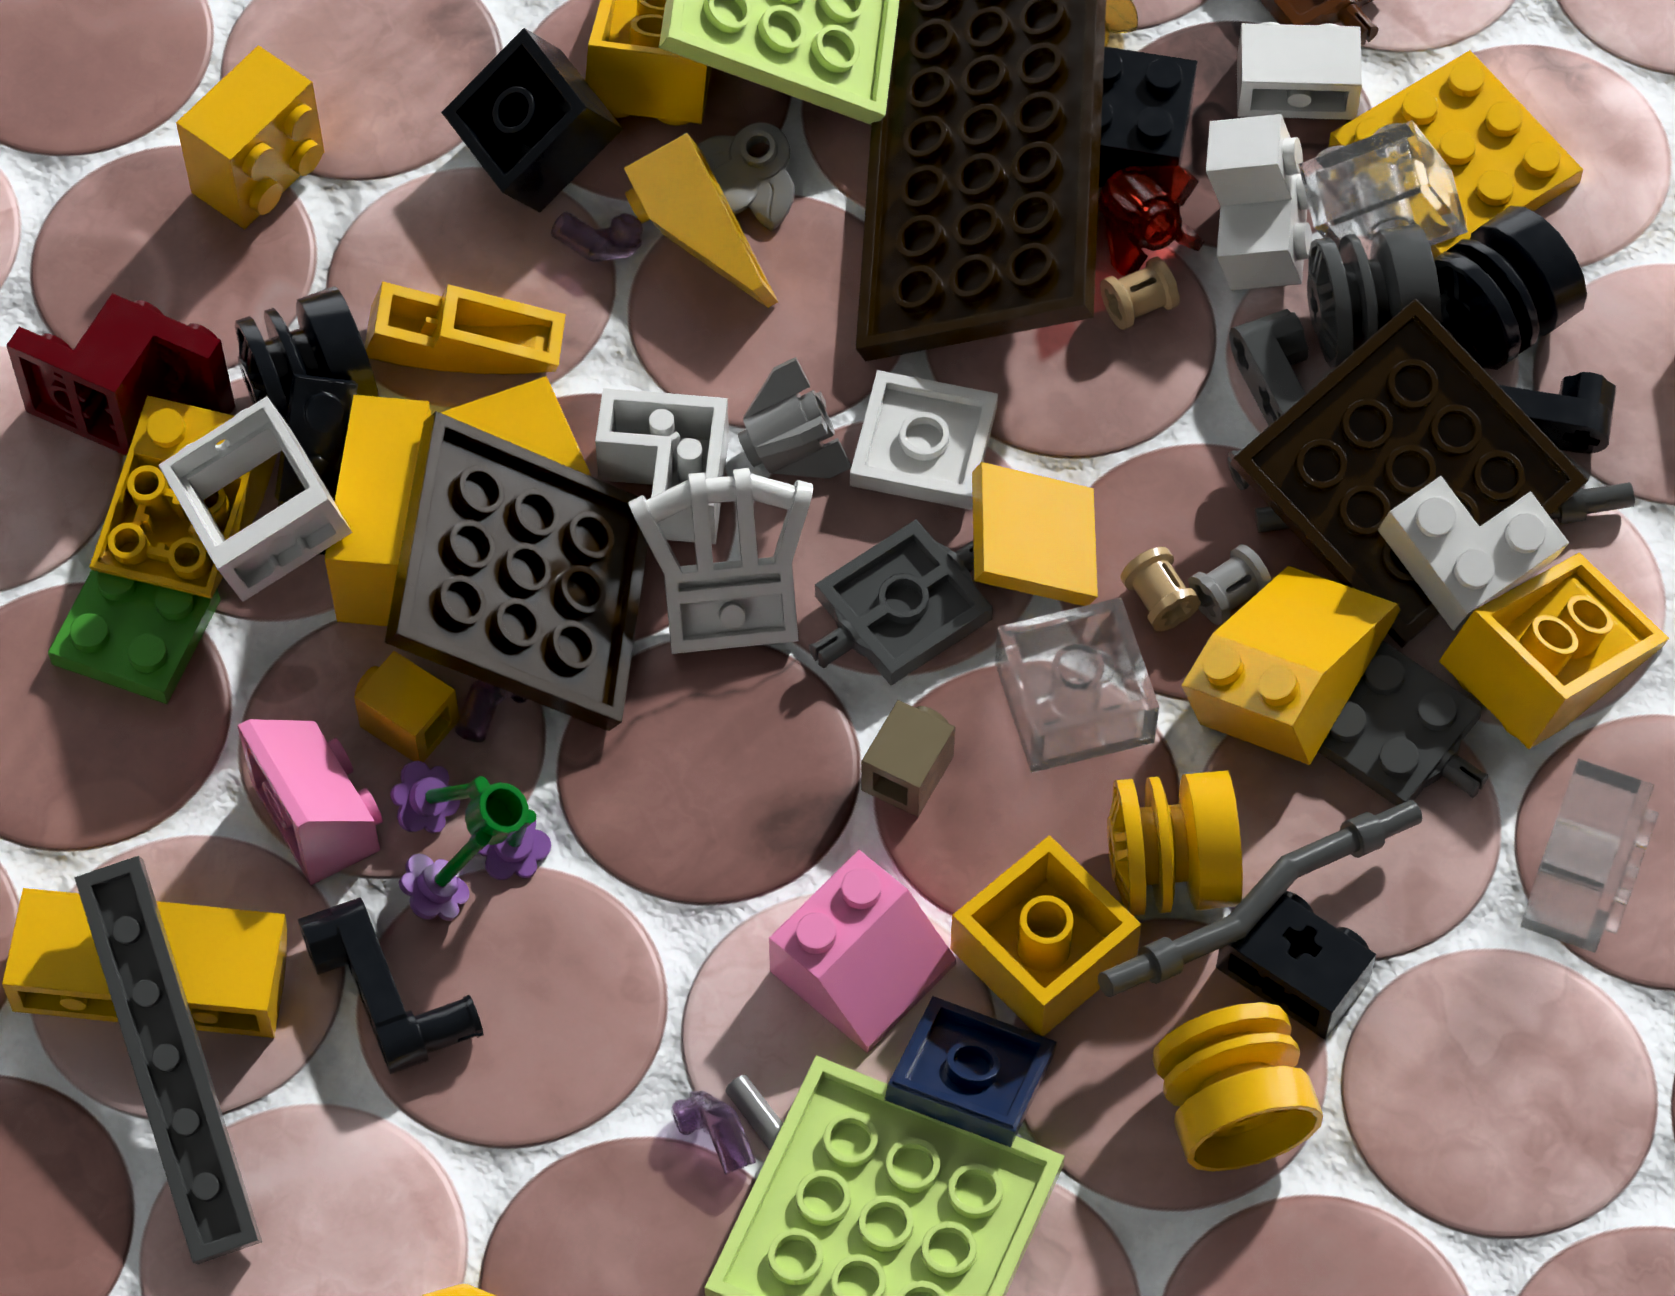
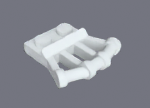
M749 468L733 469V476L705 478L704 472L688 474V480L646 500L644 495H641L628 502L637 524L664 573L672 654L799 641L792 560L813 493L812 483L796 480L794 485L751 474ZM753 500L787 509L773 557L758 558ZM736 501L741 560L713 563L708 504ZM691 507L697 565L680 566L658 522Z

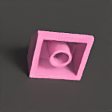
M249 719L237 725L252 786L310 885L380 851L376 826L383 823L381 812L369 790L365 787L356 791L347 775L353 773V767L346 751L337 738L327 742L315 721Z
M858 850L769 937L770 972L866 1053L956 964V957L910 891L861 850Z

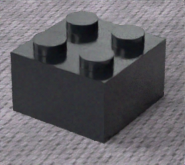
M523 28L441 112L501 192L539 213L623 130L562 50L526 28Z
M1104 46L1099 187L1175 199L1192 109L1198 61Z

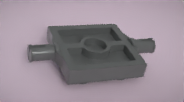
M915 519L815 584V597L834 618L837 629L809 645V650L814 660H818L820 667L826 668L828 664L854 649L857 653L867 657L890 685H893L991 621L993 607L973 585L970 572L974 570L973 541L954 552L935 541Z
M1382 641L1318 753L1395 806L1408 800L1414 801L1425 787L1438 781L1442 776L1464 790L1472 798L1478 794L1479 789H1482L1488 779V774L1483 773L1458 756L1462 740L1481 717L1482 707L1385 641Z

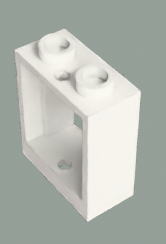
M267 396L249 408L240 411L224 424L197 441L186 445L178 453L159 464L162 473L217 570L242 602L352 533L294 433ZM226 439L223 443L216 445L219 441ZM283 451L305 490L226 540L206 506L204 499L275 454Z

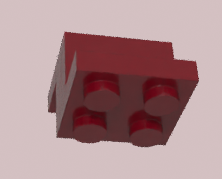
M112 293L74 350L64 340L53 334L44 333L38 335L20 326L6 345L27 413L125 456L128 454L147 395L225 414H231L236 407L221 340L206 327L196 323L183 324L165 316L157 307L143 300L132 302Z

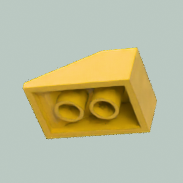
M600 0L588 43L585 81L614 118L636 115L658 118L661 122L669 125H684L689 122L702 124L712 67L659 48L666 0Z
M1579 552L1475 609L1439 659V662L1457 679L1463 689L1473 694L1502 723L1509 734L1520 740L1528 749H1531L1567 727L1660 650L1669 640V637Z
M1287 566L1212 633L1181 686L1200 725L1310 765L1401 611L1400 607L1395 602Z

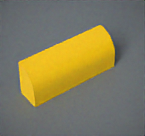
M23 888L2 982L12 1011L119 1022L79 893ZM156 901L196 1030L275 1038L287 958V923L285 914Z

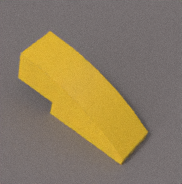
M382 281L371 305L365 349L370 359L438 371L475 374L556 372L559 366L566 314L450 284L447 285L443 295L438 296Z

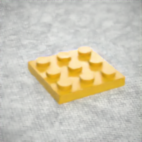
M1471 50L1331 132L1328 145L1400 226L1418 224L1424 230L1434 259L1460 240H1470L1472 232L1509 206L1526 207L1534 212L1578 185L1583 173V168Z

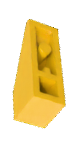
M688 133L624 167L633 188L625 192V195L632 210L642 224L651 220L665 237L767 308L778 303L703 151Z

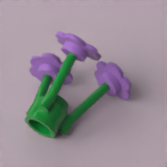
M412 761L404 765L401 770V783L394 785L391 789L390 797L392 802L400 806L397 812L399 825L408 832H417L423 828L430 833L440 832L445 827V816H451L456 813L460 806V800L471 799L465 810V822L471 837L449 862L444 859H438L433 862L428 856L418 853L412 855L405 864L407 873L400 878L399 887L403 893L410 896V907L420 918L432 919L438 915L443 920L451 921L458 915L459 907L467 902L470 892L466 883L456 877V875L477 853L487 857L485 869L491 877L498 880H506L512 877L514 873L521 878L532 877L537 870V861L545 859L550 853V838L543 831L535 829L536 813L529 809L526 798L521 791L511 784L499 782L490 785L485 777L478 776L471 783L450 786L448 785L449 774L444 767L434 766L429 769L424 762Z

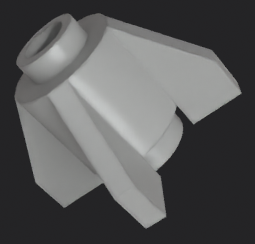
M796 357L773 368L744 414L743 421L746 430L738 433V438L753 467L763 463L768 472L773 474L830 479L851 469L852 464L838 438L826 444L823 443V440L835 435L833 425L826 412V401L821 391L816 393L812 390L802 396L799 394V392L809 388L810 383Z

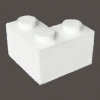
M1282 114L1210 121L1206 173L1220 204L1217 259L1230 289L1242 290L1302 284L1304 260L1309 258L1310 244L1313 241L1311 227L1306 222L1307 209H1314L1316 206V185L1313 174L1311 172L1304 173L1303 154L1299 138L1290 137Z
M603 388L595 440L599 480L653 485L652 498L688 480V474L704 472L705 478L724 477L729 443L728 398ZM721 503L708 504L712 544H716ZM691 507L658 522L666 540L695 542Z
M1439 476L1390 510L1378 528L1379 533L1453 631L1465 624L1475 609L1519 586L1552 563L1569 544V541L1531 491L1479 527L1442 476Z

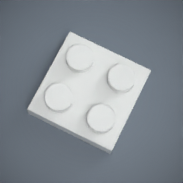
M877 370L850 470V486L972 510V472L981 462H984L997 410L998 393Z

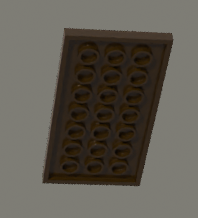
M1106 0L899 1L886 115L881 121L871 123L856 350L865 362L1094 318Z

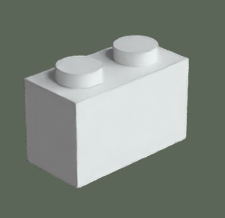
M1263 22L1259 24L1241 23L1237 53V117L1282 114L1283 118L1353 120L1357 117L1362 88L1361 30L1359 26H1339L1331 23L1320 25H1284L1276 22Z

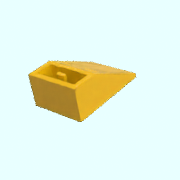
M147 395L89 566L91 570L212 599L223 576L217 570L162 473L159 464L178 453L186 445L197 441L233 418L234 415ZM226 439L219 441L216 445L223 443ZM278 453L204 499L206 506L226 540L252 524L261 507Z

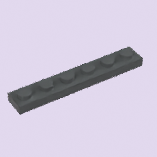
M135 856L74 877L192 1262L198 1265L262 1243L144 860L140 856Z

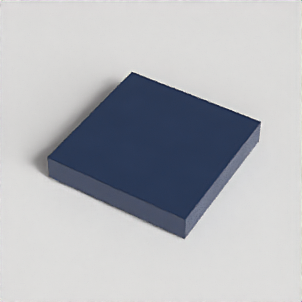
M932 996L888 1083L885 1101L1011 1147L1052 1061L1057 1042Z

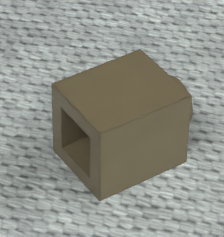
M897 700L861 761V790L919 817L954 757L955 726L949 724L940 713L925 706L915 708Z

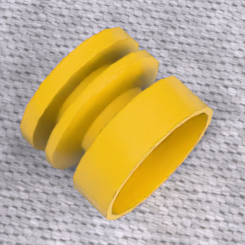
M1228 770L1183 774L1179 788L1178 804L1168 805L1159 777L1146 778L1145 807H1139L1133 779L1114 780L1112 805L1109 817L1107 818V839L1111 874L1120 892L1123 907L1133 916L1145 915L1147 885H1152L1158 913H1170L1174 902L1176 882H1186L1187 891L1194 910L1236 907L1242 900V849L1236 798Z
M1263 1002L1246 1003L1210 1011L1183 1023L1166 1034L1154 1047L1152 1060L1156 1072L1164 1080L1163 1092L1165 1098L1174 1106L1180 1107L1175 1113L1174 1124L1187 1162L1195 1169L1215 1172L1234 1170L1262 1163L1297 1147L1308 1140L1321 1127L1323 1120L1321 1107L1310 1077L1301 1068H1295L1299 1061L1300 1049L1297 1042L1290 1036L1292 1027L1287 1013L1279 1005Z

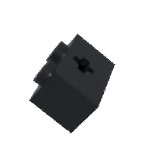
M1286 891L1246 937L1219 949L1216 968L1268 1003L1279 1005L1288 1016L1326 1040L1370 982L1376 953L1369 949L1365 940L1357 933L1345 927H1334L1314 914L1311 906L1303 898L1295 893Z

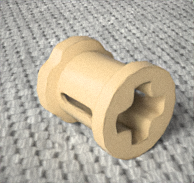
M1158 256L1149 259L1146 262V267L1118 280L1116 277L1109 276L1100 283L1101 296L1105 308L1114 324L1122 330L1132 327L1134 319L1160 307L1171 310L1180 304L1176 280L1166 262Z
M1166 547L1152 548L1139 554L1125 566L1120 575L1124 586L1129 590H1135L1149 611L1147 618L1155 631H1165L1176 627L1181 622L1190 618L1201 604L1193 588H1186L1172 567L1174 557Z

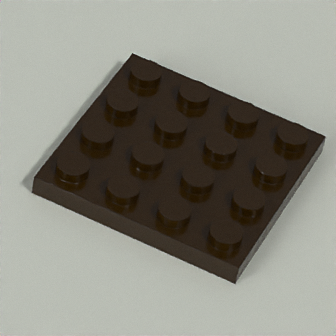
M1416 298L1235 455L1230 463L1341 584L1399 605L1401 611L1389 629L1388 634L1401 648L1406 646L1434 621L1440 613L1378 531L1390 510L1439 476H1442L1480 527L1530 491L1547 514L1551 516L1589 481Z
M435 411L423 423L384 643L610 731L622 723L648 548V543L628 503L638 496Z

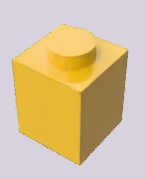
M393 651L380 667L372 666L361 677L355 689L354 700L360 727L412 761L425 762L460 720L455 689L396 651Z

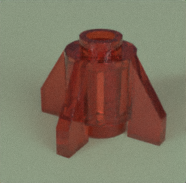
M1128 166L1114 173L1102 187L1099 196V208L1105 215L1111 265L1123 277L1139 271L1147 259L1148 255L1141 248L1152 251L1161 250L1176 240L1181 245L1199 251L1205 243L1192 228L1182 222L1180 215V206L1184 205L1199 183L1187 169L1181 166Z

